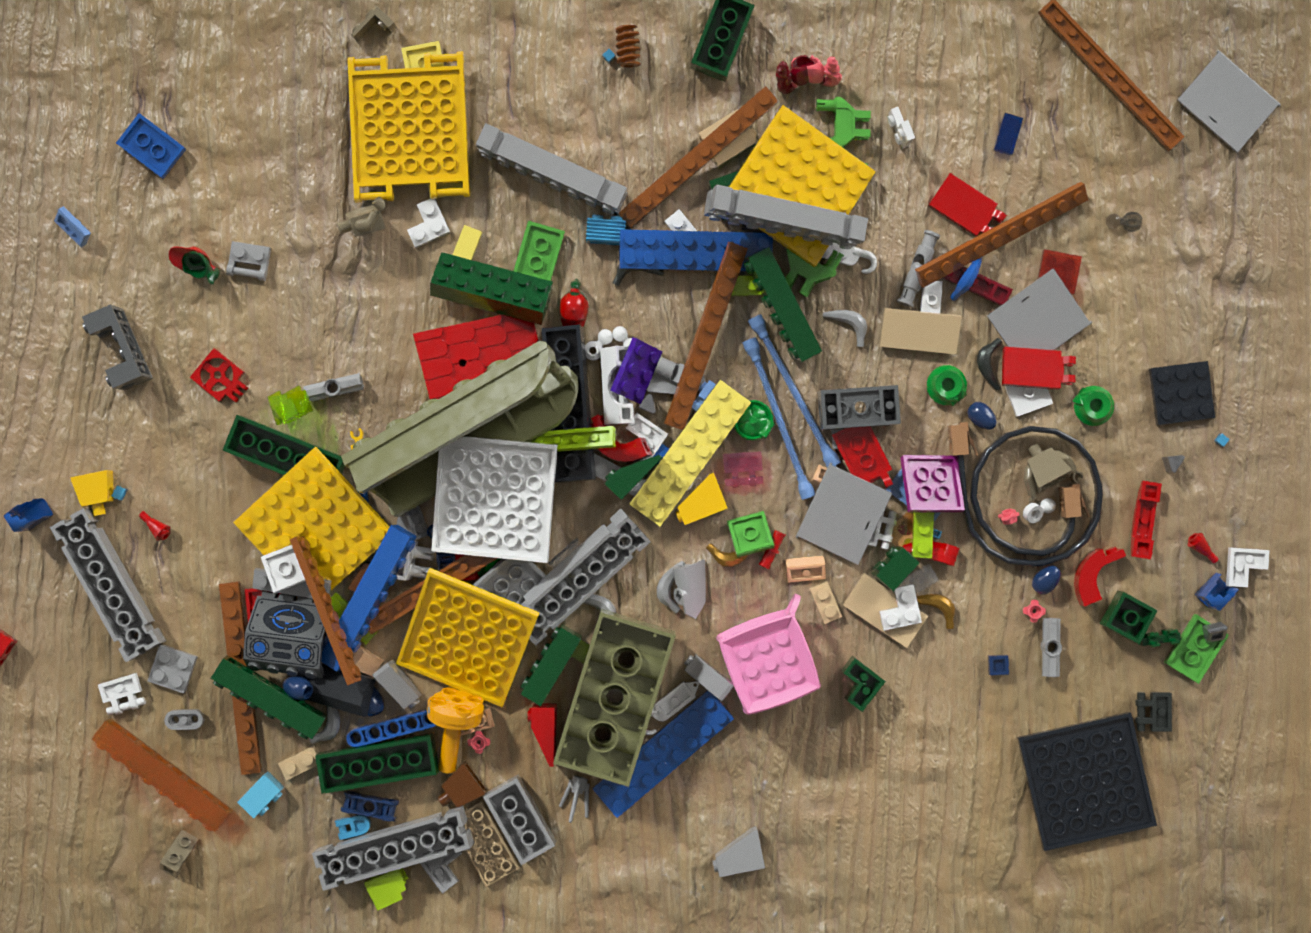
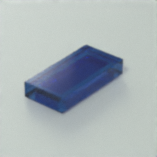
M1004 113L993 151L1010 156L1013 155L1023 121L1022 117Z

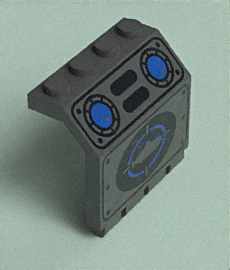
M263 591L261 596H257L245 631L243 659L247 668L253 671L264 670L273 674L279 672L290 676L301 675L310 679L323 678L324 669L321 659L326 631L313 599L298 596L296 601V596L280 593L277 598V593Z

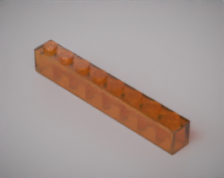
M112 718L105 720L91 740L95 742L96 747L109 752L112 759L117 762L121 761L126 765L128 771L137 773L141 776V780L144 783L153 785L160 795L170 798L176 807H182L187 811L189 817L195 820L198 819L208 831L216 832L232 813V808Z

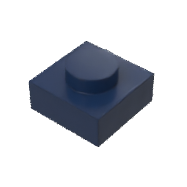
M988 655V674L1009 675L1008 655Z

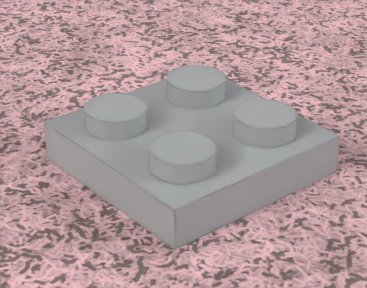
M161 644L159 645L147 681L186 693L198 656Z

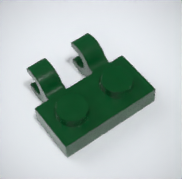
M1172 628L1162 629L1161 633L1146 632L1140 645H1149L1154 648L1160 647V643L1179 644L1181 640L1180 632Z

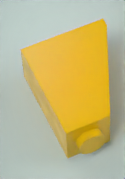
M714 473L709 474L678 506L679 511L675 513L679 523L683 522L684 525L728 509Z

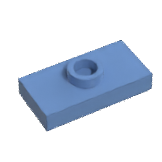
M64 206L59 208L54 222L80 247L85 246L91 232Z

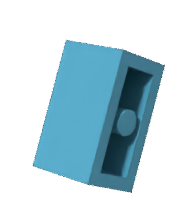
M268 771L237 803L253 818L257 815L263 816L269 809L267 805L271 801L275 803L283 795L281 791L285 787Z

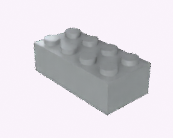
M519 774L485 793L483 798L521 865L556 845V839Z

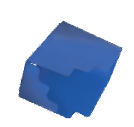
M43 498L16 505L3 516L13 532L30 531L51 517L53 513L47 502Z
M1215 573L1195 593V596L1206 607L1220 611L1239 590L1226 586V583L1220 578L1222 574Z

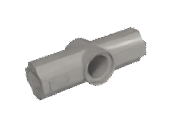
M360 373L303 386L307 403L364 390L363 379ZM332 383H336L338 386L335 393L330 392V385Z
M1043 618L1042 642L1040 645L1042 651V676L1060 677V653L1062 651L1060 643V618ZM1053 642L1055 644V649L1052 652H1049L1047 650V646L1049 643Z

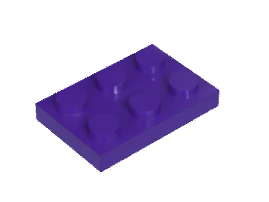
M632 337L610 391L641 404L663 351Z

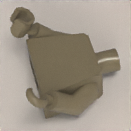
M372 189L369 193L376 192V190ZM377 197L373 203H371L372 200H364L359 209L345 214L346 221L337 223L339 233L351 232L357 237L386 229L381 215V211L385 208V201L381 197Z
M1038 444L1028 449L1032 458L1027 460V466L1024 469V483L1028 495L1031 496L1029 503H1032L1037 493L1052 487L1068 477L1074 482H1077L1075 479L1076 474L1083 478V473L1076 470L1077 467L1069 455L1059 450L1054 451L1053 448L1042 451Z

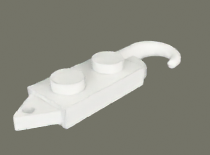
M833 243V245H829L822 256V259L828 260L833 250H836L844 255L840 264L847 266L854 265L859 257L867 258L871 261V266L869 269L861 271L865 274L871 273L877 266V259L873 253L856 248L855 246L851 249H842L839 247L840 245Z
M683 681L654 704L651 717L653 716L656 720L662 722L669 719L696 697L695 693L699 682L685 683ZM646 730L645 735H653L657 730Z

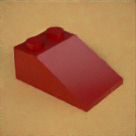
M534 703L528 710V722H531L532 731L549 767H554L557 703H543L541 706Z

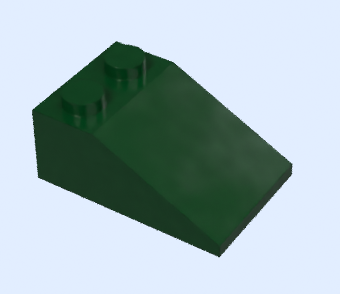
M657 455L620 468L617 471L613 469L605 477L607 481L604 484L622 500L662 457Z

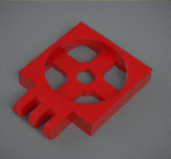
M216 348L211 350L190 376L194 382L219 402L227 395L237 403L239 399L234 396V393L242 397L244 393L238 388L241 387L245 391L248 389L239 380L245 372ZM215 358L223 359V363L216 368L209 363ZM230 366L233 370L232 381L226 377V371ZM203 369L210 373V379L205 384L201 380ZM217 371L221 373L219 379L214 377V373ZM220 382L227 387L222 391L212 390L215 384Z

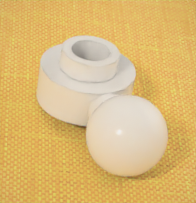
M618 326L613 330V338L616 341H622L623 346H629L632 338H628L627 330L622 326Z
M601 330L597 341H590L585 345L586 357L588 359L598 360L601 358L600 348H603V345H607L613 340V334L610 330ZM591 347L596 348L595 354L590 353Z
M1050 498L1042 500L1040 506L1036 503H1030L1025 507L1023 517L1030 523H1036L1042 518L1043 512L1052 513L1056 508V504Z

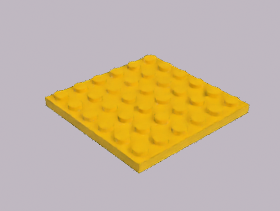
M782 105L729 187L738 191H749L839 211L849 215L876 171ZM759 228L813 267L817 266L829 245L821 244L819 240L805 241L800 236L787 237L782 232L768 233L765 231L766 229Z
M317 447L313 448L233 522L263 555L290 546V539L294 537L304 536L310 544L309 550L311 555L317 561L319 574L323 579L331 580V590L379 548L390 527Z
M430 568L396 664L458 690L481 696L485 701L503 707L539 612Z

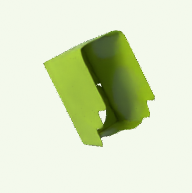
M403 868L373 876L364 883L377 911L403 899L401 893L406 890L404 885L407 883L406 880H408Z

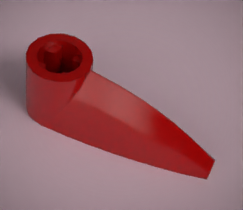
M933 541L931 560L954 567L960 548ZM912 543L902 546L905 550L912 553Z

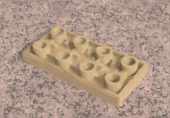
M884 308L879 346L956 354L962 316Z
M863 573L843 603V606L906 648H908L928 618L926 614L920 611L922 623L884 631L879 611L898 607L896 596L865 573Z
M480 801L465 810L468 821L464 826L465 829L470 828L474 840L472 847L465 851L487 888L520 869V866L484 802Z

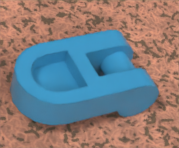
M354 815L335 820V825L339 829V840L365 834L371 826L370 818L364 815ZM347 824H350V826H351V830H350V831H347V828H346V825H347Z

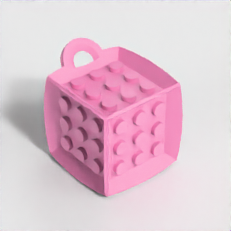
M797 594L793 595L785 610L754 618L730 628L716 637L728 673L743 705V712L747 715L790 703L818 690L821 686L811 652L795 618V612L801 598Z

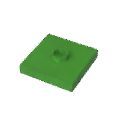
M764 511L727 521L737 558L774 548Z

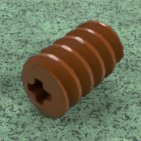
M620 25L615 29L618 34L616 36V41H618L616 48L619 49L616 52L619 57L617 63L620 67L632 68L641 65L640 62L635 61V59L640 58L639 54H635L636 51L640 50V47L635 46V44L640 43L639 39L634 38L640 35L638 31H634L638 27L636 25Z

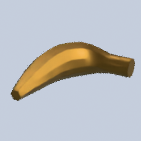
M712 543L706 547L717 563L726 567L738 565L748 557V555L737 558L736 551L730 553L722 552Z
M939 594L916 596L918 604L936 607L944 614L946 629L954 628L955 607L950 599Z

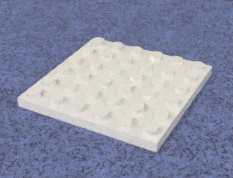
M463 436L439 450L432 551L547 563L549 559L558 445Z

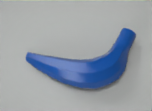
M982 257L973 261L960 278L956 289L950 295L953 301L967 292L974 283L980 270Z

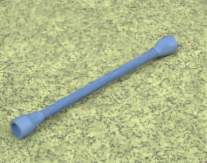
M760 314L748 321L749 325L759 335L760 339L765 342L764 344H766L765 346L770 355H772L773 361L777 368H779L780 374L785 383H787L786 385H788L787 387H789L792 396H794L793 398H795L799 409H801L800 411H802L806 422H808L807 424H809L813 435H815L821 447L826 467L828 468L830 462L833 463V466L841 463L837 453L823 439L824 437H822L823 435L818 426H816L817 424H815L816 422H814L811 413H809V409H807L804 400H802V396H800L797 387H795V383H793L778 353H776L777 351H775L776 349L771 340H769L763 316Z
M756 337L742 342L745 352L751 357L752 362L755 363L757 368L756 370H758L757 372H759L758 375L763 384L762 386H764L763 388H765L764 391L770 402L769 404H771L770 407L773 409L776 423L779 425L778 427L784 439L783 441H785L789 457L792 459L791 462L796 471L795 473L798 475L797 481L800 497L802 500L812 497L816 494L815 490L807 480L806 475L803 474L804 472H802L803 470L800 467L801 465H799L800 462L797 458L798 456H796V451L793 449L794 446L789 437L790 435L787 433L788 430L783 421L784 419L781 417L782 414L776 403L777 401H775L776 398L773 396L771 385H769V380H767L763 364H761L762 362H760L761 356L758 340Z

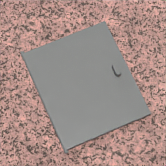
M1219 50L1217 55L1177 100L1236 153L1274 109L1281 105Z
M1051 269L987 315L1007 346L1055 350L1092 324V321L1087 319L1054 269Z
M830 462L797 532L796 538L801 537L858 565L892 493L835 467Z

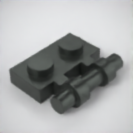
M1137 692V699L1135 700V706H1137V717H1135L1137 731H1145V724H1150V731L1172 732V693L1150 692V700H1145V692ZM1145 706H1150V717H1145Z

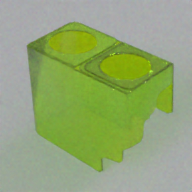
M300 386L282 395L279 390L267 397L276 425L292 423L313 412L306 390H301Z

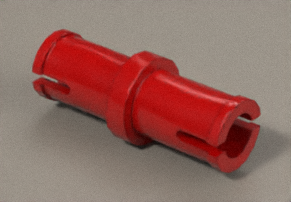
M778 530L774 531L772 536L774 548L765 550L759 565L770 569L776 554L780 552L779 548L786 534Z

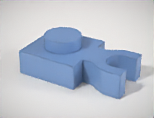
M712 381L704 382L699 388L700 394L692 405L695 411H698L716 386Z

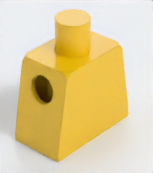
M113 470L70 477L80 505L82 507L92 506L94 516L105 515L104 503L114 501V497H112L114 492Z

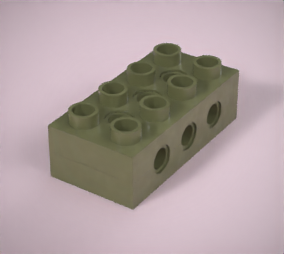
M601 609L553 764L629 787L676 637L675 631ZM625 651L631 652L635 657L634 662L628 666L622 665L618 660L619 655ZM612 689H618L623 693V698L619 702H611L607 698V693ZM606 726L610 729L611 736L607 739H600L596 736L595 731L599 727Z

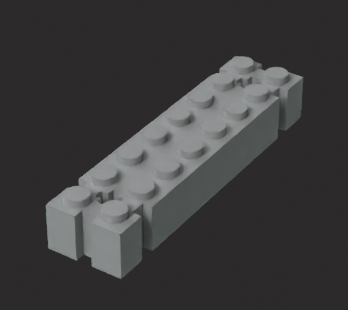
M485 123L476 142L482 157L488 160L495 158L501 166L506 168L511 166L516 169L517 173L523 176L529 174L534 177L533 180L541 184L546 182L551 185L552 189L558 192L564 190L568 192V196L576 200L579 198L584 199L585 203L591 207L601 206L603 208L602 211L611 216L619 214L628 195L627 187L614 181L612 182L601 175L511 134L504 133Z
M716 185L713 187V190L711 189L707 193L704 216H708L713 221H721V218H723L731 225H739L741 223L747 225V228L750 229L764 228L768 233L782 232L784 236H800L805 241L819 240L823 245L837 243L842 249H851L857 246V244L864 242L868 218L846 215V213L744 190L738 191L722 185Z
M83 508L70 515L71 519L62 520L51 526L50 529L56 540L64 542L65 546L61 547L110 636L114 642L119 641L122 647L118 650L125 662L132 661L146 653L147 650L166 642L160 629L153 628L151 623L155 620L103 528L96 527L95 523L98 522V519L94 516L92 508Z
M622 509L618 510L610 518L612 523L607 527L603 524L523 596L525 601L520 605L539 612L530 636V640L535 645L547 636L545 631L549 627L554 630L633 558L631 554L636 549L640 552L651 542Z
M461 806L448 810L444 817L440 812L343 840L336 846L330 844L319 847L312 853L316 868L321 867L322 869L319 879L323 891L338 887L343 881L345 884H349L448 855L453 848L455 853L470 849L474 844L470 828L465 829L464 826L468 821L464 807ZM447 829L448 831H450L451 835H449V833L447 834L445 830Z

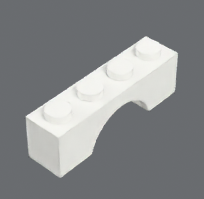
M629 346L600 348L604 425L634 423L633 404L625 397L610 391Z

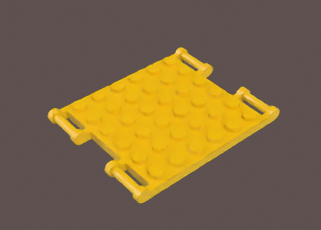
M463 51L457 52V54L441 55L425 53V67L388 69L387 56L367 59L348 58L355 203H361L364 200H375L377 197H381L383 200L387 199V201H394L393 186L430 184L431 199H438L441 196L464 195V197H470ZM438 62H457V66L432 67L431 65ZM380 66L381 70L355 71V68ZM463 182V188L437 189V184ZM386 186V192L361 193V188Z

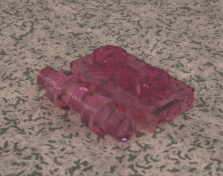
M761 451L723 454L724 473H732V479H725V487L733 486V488H739L741 485L753 487L756 484H763V476H755V471L763 470ZM738 472H749V477L738 478Z

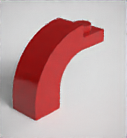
M596 415L591 418L593 422L591 424L592 428L608 426L604 425V415ZM641 437L625 444L615 439V447L598 448L605 456L616 461L635 462L652 456L646 439Z
M1115 546L1106 549V553H1104L1103 549L1097 548L1083 558L1074 577V590L1079 605L1087 606L1102 600L1097 586L1098 573L1106 564L1125 557L1124 549L1116 548Z

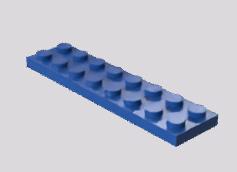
M620 229L619 269L718 271L728 242L748 248L745 255L746 258L766 247H769L773 253V238L766 233ZM743 264L740 271H746Z
M707 690L641 746L629 787L602 779L592 789L618 818L728 725L734 717L719 699Z

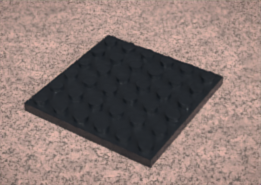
M1131 712L1017 737L1041 845L1044 851L1157 826Z

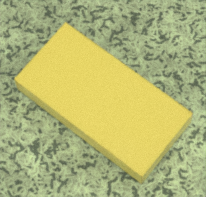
M464 225L453 255L472 260L483 232Z

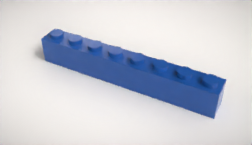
M391 525L339 620V625L346 634L347 645L353 653L357 652L360 648V640L368 633L371 620L379 613V605L387 598L389 587L397 580L396 574L398 570L405 565L408 552H411L416 544L415 539L417 536L400 525ZM328 640L322 651L321 662L338 672L341 671V668Z

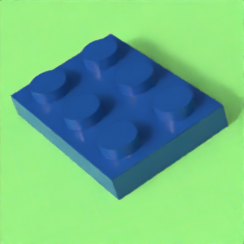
M138 113L116 142V144L162 179L166 177L186 151L185 147L140 113Z

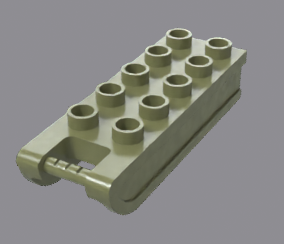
M536 342L507 360L494 361L487 367L485 373L473 380L466 379L458 382L453 387V391L442 398L424 402L418 412L406 419L400 418L391 421L386 426V430L375 437L363 438L353 445L352 450L341 456L344 466L350 469L358 492L364 494L371 491L388 505L393 516L399 517L436 496L439 450L463 436L530 442L557 427L569 415L578 394V377L568 366H560L556 362L555 352L546 342Z

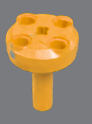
M446 687L428 699V719L435 725L444 728L439 771L448 774L456 771L461 730L477 727L483 718L484 699L481 696Z

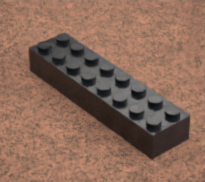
M581 325L542 328V340L555 352L556 362L560 366H568L578 377V394L571 412L557 427L550 431L592 428L584 328ZM594 449L557 451L555 483L596 480Z

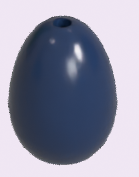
M975 402L968 408V417L976 426L985 430H992L996 426L995 414L985 403Z
M1049 566L1039 571L1032 580L1033 589L1041 595L1052 592L1059 583L1061 577L1060 569L1056 566Z
M289 677L283 682L285 693L294 700H307L313 693L312 684L303 677Z
M375 687L367 714L370 717L378 715L384 710V699Z

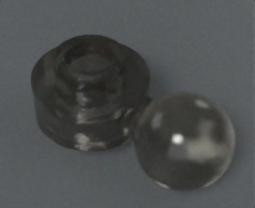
M1128 212L1123 218L1118 214H1110L1106 218V225L1111 229H1116L1123 225L1125 230L1135 232L1142 227V216L1137 212Z

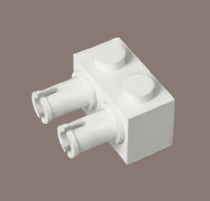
M415 541L416 544L413 550L408 552L405 565L396 574L397 579L405 581L411 580L412 577L425 579L431 567L415 565V559L422 558L432 561L434 555H430L434 553L432 548L418 546V541Z

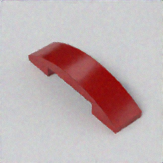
M1141 482L1132 523L1131 557L1150 560L1152 558L1154 544L1152 534L1156 506L1160 501L1162 483Z

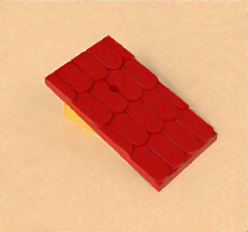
M505 315L413 334L430 400L440 399L453 391V387L462 380H473L485 373L487 367L494 361L507 360L534 343L539 342L534 323ZM466 360V365L461 367L462 362Z

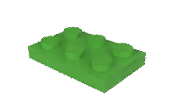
M528 221L514 271L551 281L565 231Z
M1194 614L1181 634L1180 643L1174 645L1164 663L1199 684L1229 634L1226 633L1224 640L1206 643L1202 626L1211 623Z

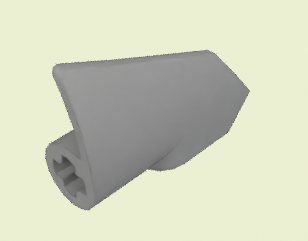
M660 357L647 391L675 394L685 365ZM703 374L701 383H700V385H699V388L701 387V385H702L704 382H706V381H705V378H704V374Z
M704 559L693 564H682L673 567L675 583L677 585V588L674 590V598L679 605H683L684 613L694 619L697 618L706 602Z

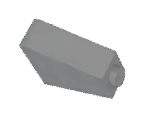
M698 654L690 655L684 662V665H686L684 670L719 700L722 701L734 685L731 680Z
M394 659L372 674L403 709L407 706L412 708L420 702L418 698L422 694L401 667L396 664Z
M756 826L750 828L715 854L716 860H713V867L715 872H719V877L765 868Z

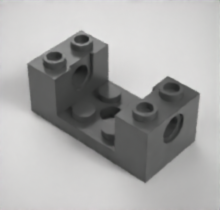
M110 304L82 317L84 321L82 325L87 334L89 333L92 336L98 335L99 338H105L112 334L114 340L120 345L121 349H119L121 357L124 360L126 359L125 362L105 370L107 374L105 378L110 387L125 391L153 379L122 308Z
M898 385L820 390L817 392L820 430L901 424ZM857 402L865 404V411L863 413H858L855 410Z

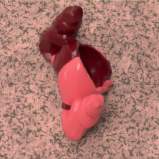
M800 55L792 60L790 70L787 63L782 61L777 66L776 71L777 90L785 95L793 92L798 86L808 83H819L827 87L836 86L842 80L838 61H836L835 57H829L827 64L823 66L821 61L817 57L814 58L813 55L810 58L807 55Z

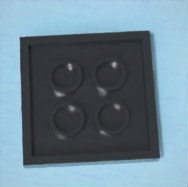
M1208 361L1149 368L1156 425L1215 418Z

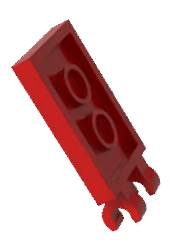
M949 173L928 205L975 237L979 233L982 234L992 229L987 226L992 218L1001 224L1007 216L1002 211L995 209L998 203L952 173Z
M1005 346L1002 358V386L1059 390L1061 385H1072V383H1075L1076 375H1064V366L1072 367L1073 364H1076V356H1061L1062 351Z
M871 426L845 428L832 435L851 474L870 483L882 479L886 488L893 485L887 473L892 468Z

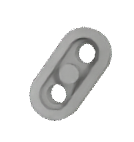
M198 709L172 710L166 714L164 722L171 730H191L201 727L205 722V716ZM194 715L198 717L197 722L193 721ZM174 716L179 718L178 723L174 721Z

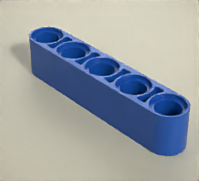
M427 709L356 727L348 733L347 742L352 747H359L432 728L436 725L428 721ZM409 718L416 719V727H411L409 725ZM390 723L398 725V732H393L390 729ZM372 728H377L380 731L379 737L372 735ZM353 733L360 734V742L353 739Z

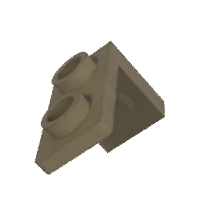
M376 7L367 13L366 19L362 23H358L353 28L351 35L358 42L375 23L384 31L388 29L391 33L397 27L383 11Z
M182 830L161 860L160 869L177 878L181 872L182 864L198 842V838Z

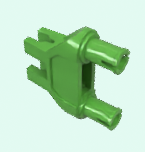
M836 97L834 100H816V111H833L835 113L834 136L830 138L842 148L846 147L852 140H869L870 129H855V122H869L871 111L855 110L841 97Z
M787 249L791 270L786 277V281L789 287L792 288L798 276L805 278L806 281L799 293L808 297L815 284L836 276V268L844 255L833 250L826 264L821 265L818 263L816 267H813Z

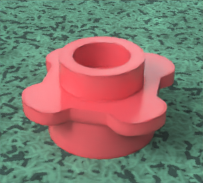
M1010 508L1003 510L998 515V518H1001L1004 525H1009L1017 522V517L1020 514L1015 509Z
M1033 599L1027 607L1023 608V613L1029 616L1031 622L1035 623L1042 615H1045L1046 609L1039 605L1038 600Z
M479 730L475 732L473 738L468 739L467 743L477 754H481L483 749L490 745L491 741Z

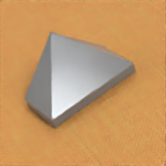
M419 506L398 517L397 525L416 535L415 540L430 535Z

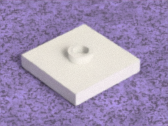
M1005 386L1016 417L1053 404L1048 389Z
M292 545L261 557L273 593H278L306 582Z

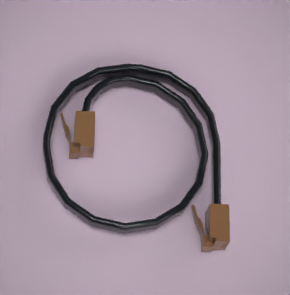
M968 422L947 426L950 455H957L965 508L962 513L966 527L983 551L1007 564L1035 567L1068 559L1088 543L1100 521L1103 489L1096 462L1079 440L1056 428L1023 427L1006 432L984 449L974 467L969 497L979 525L992 541L1014 553L1044 556L1057 552L1068 543L1074 532L1075 518L1082 517L1081 507L1084 508L1086 516L1090 518L1081 496L1080 484L1076 483L1058 487L1061 517L1067 518L1066 530L1061 539L1052 546L1040 550L1019 548L999 538L983 519L977 499L979 473L991 452L1009 438L1029 432L1054 434L1072 444L1088 463L1094 484L1095 497L1092 519L1082 537L1063 553L1036 560L1008 558L989 548L974 529L968 508L964 455L969 454L968 442L973 447L976 456H978V453L969 434Z

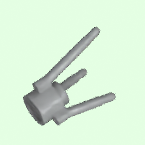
M573 776L572 780L569 779L567 789L559 804V807L563 806L572 788L571 792H574L569 823L573 821L578 795L583 794V791L585 817H589L590 784L587 783V778Z

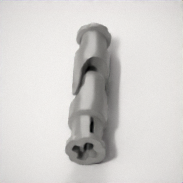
M924 230V238L921 245H918L910 271L904 281L901 297L897 299L898 303L907 307L914 306L913 300L921 288L915 269L922 266L919 263L920 260L924 259V264L932 260L936 241L940 239L938 233L930 230Z

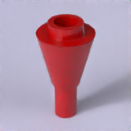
M145 511L139 514V517L147 524L156 541L165 540L169 537L171 533L170 526L151 518Z
M1194 533L1189 537L1188 547L1206 556L1213 564L1219 560L1211 551L1203 533Z

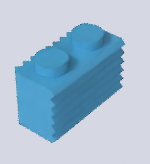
M592 215V218H587L586 243L620 246V229H626V221L618 216H611V219H603L601 215Z

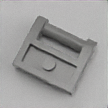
M232 241L226 275H240L266 281L271 248ZM236 262L259 265L261 268L259 271L236 267Z

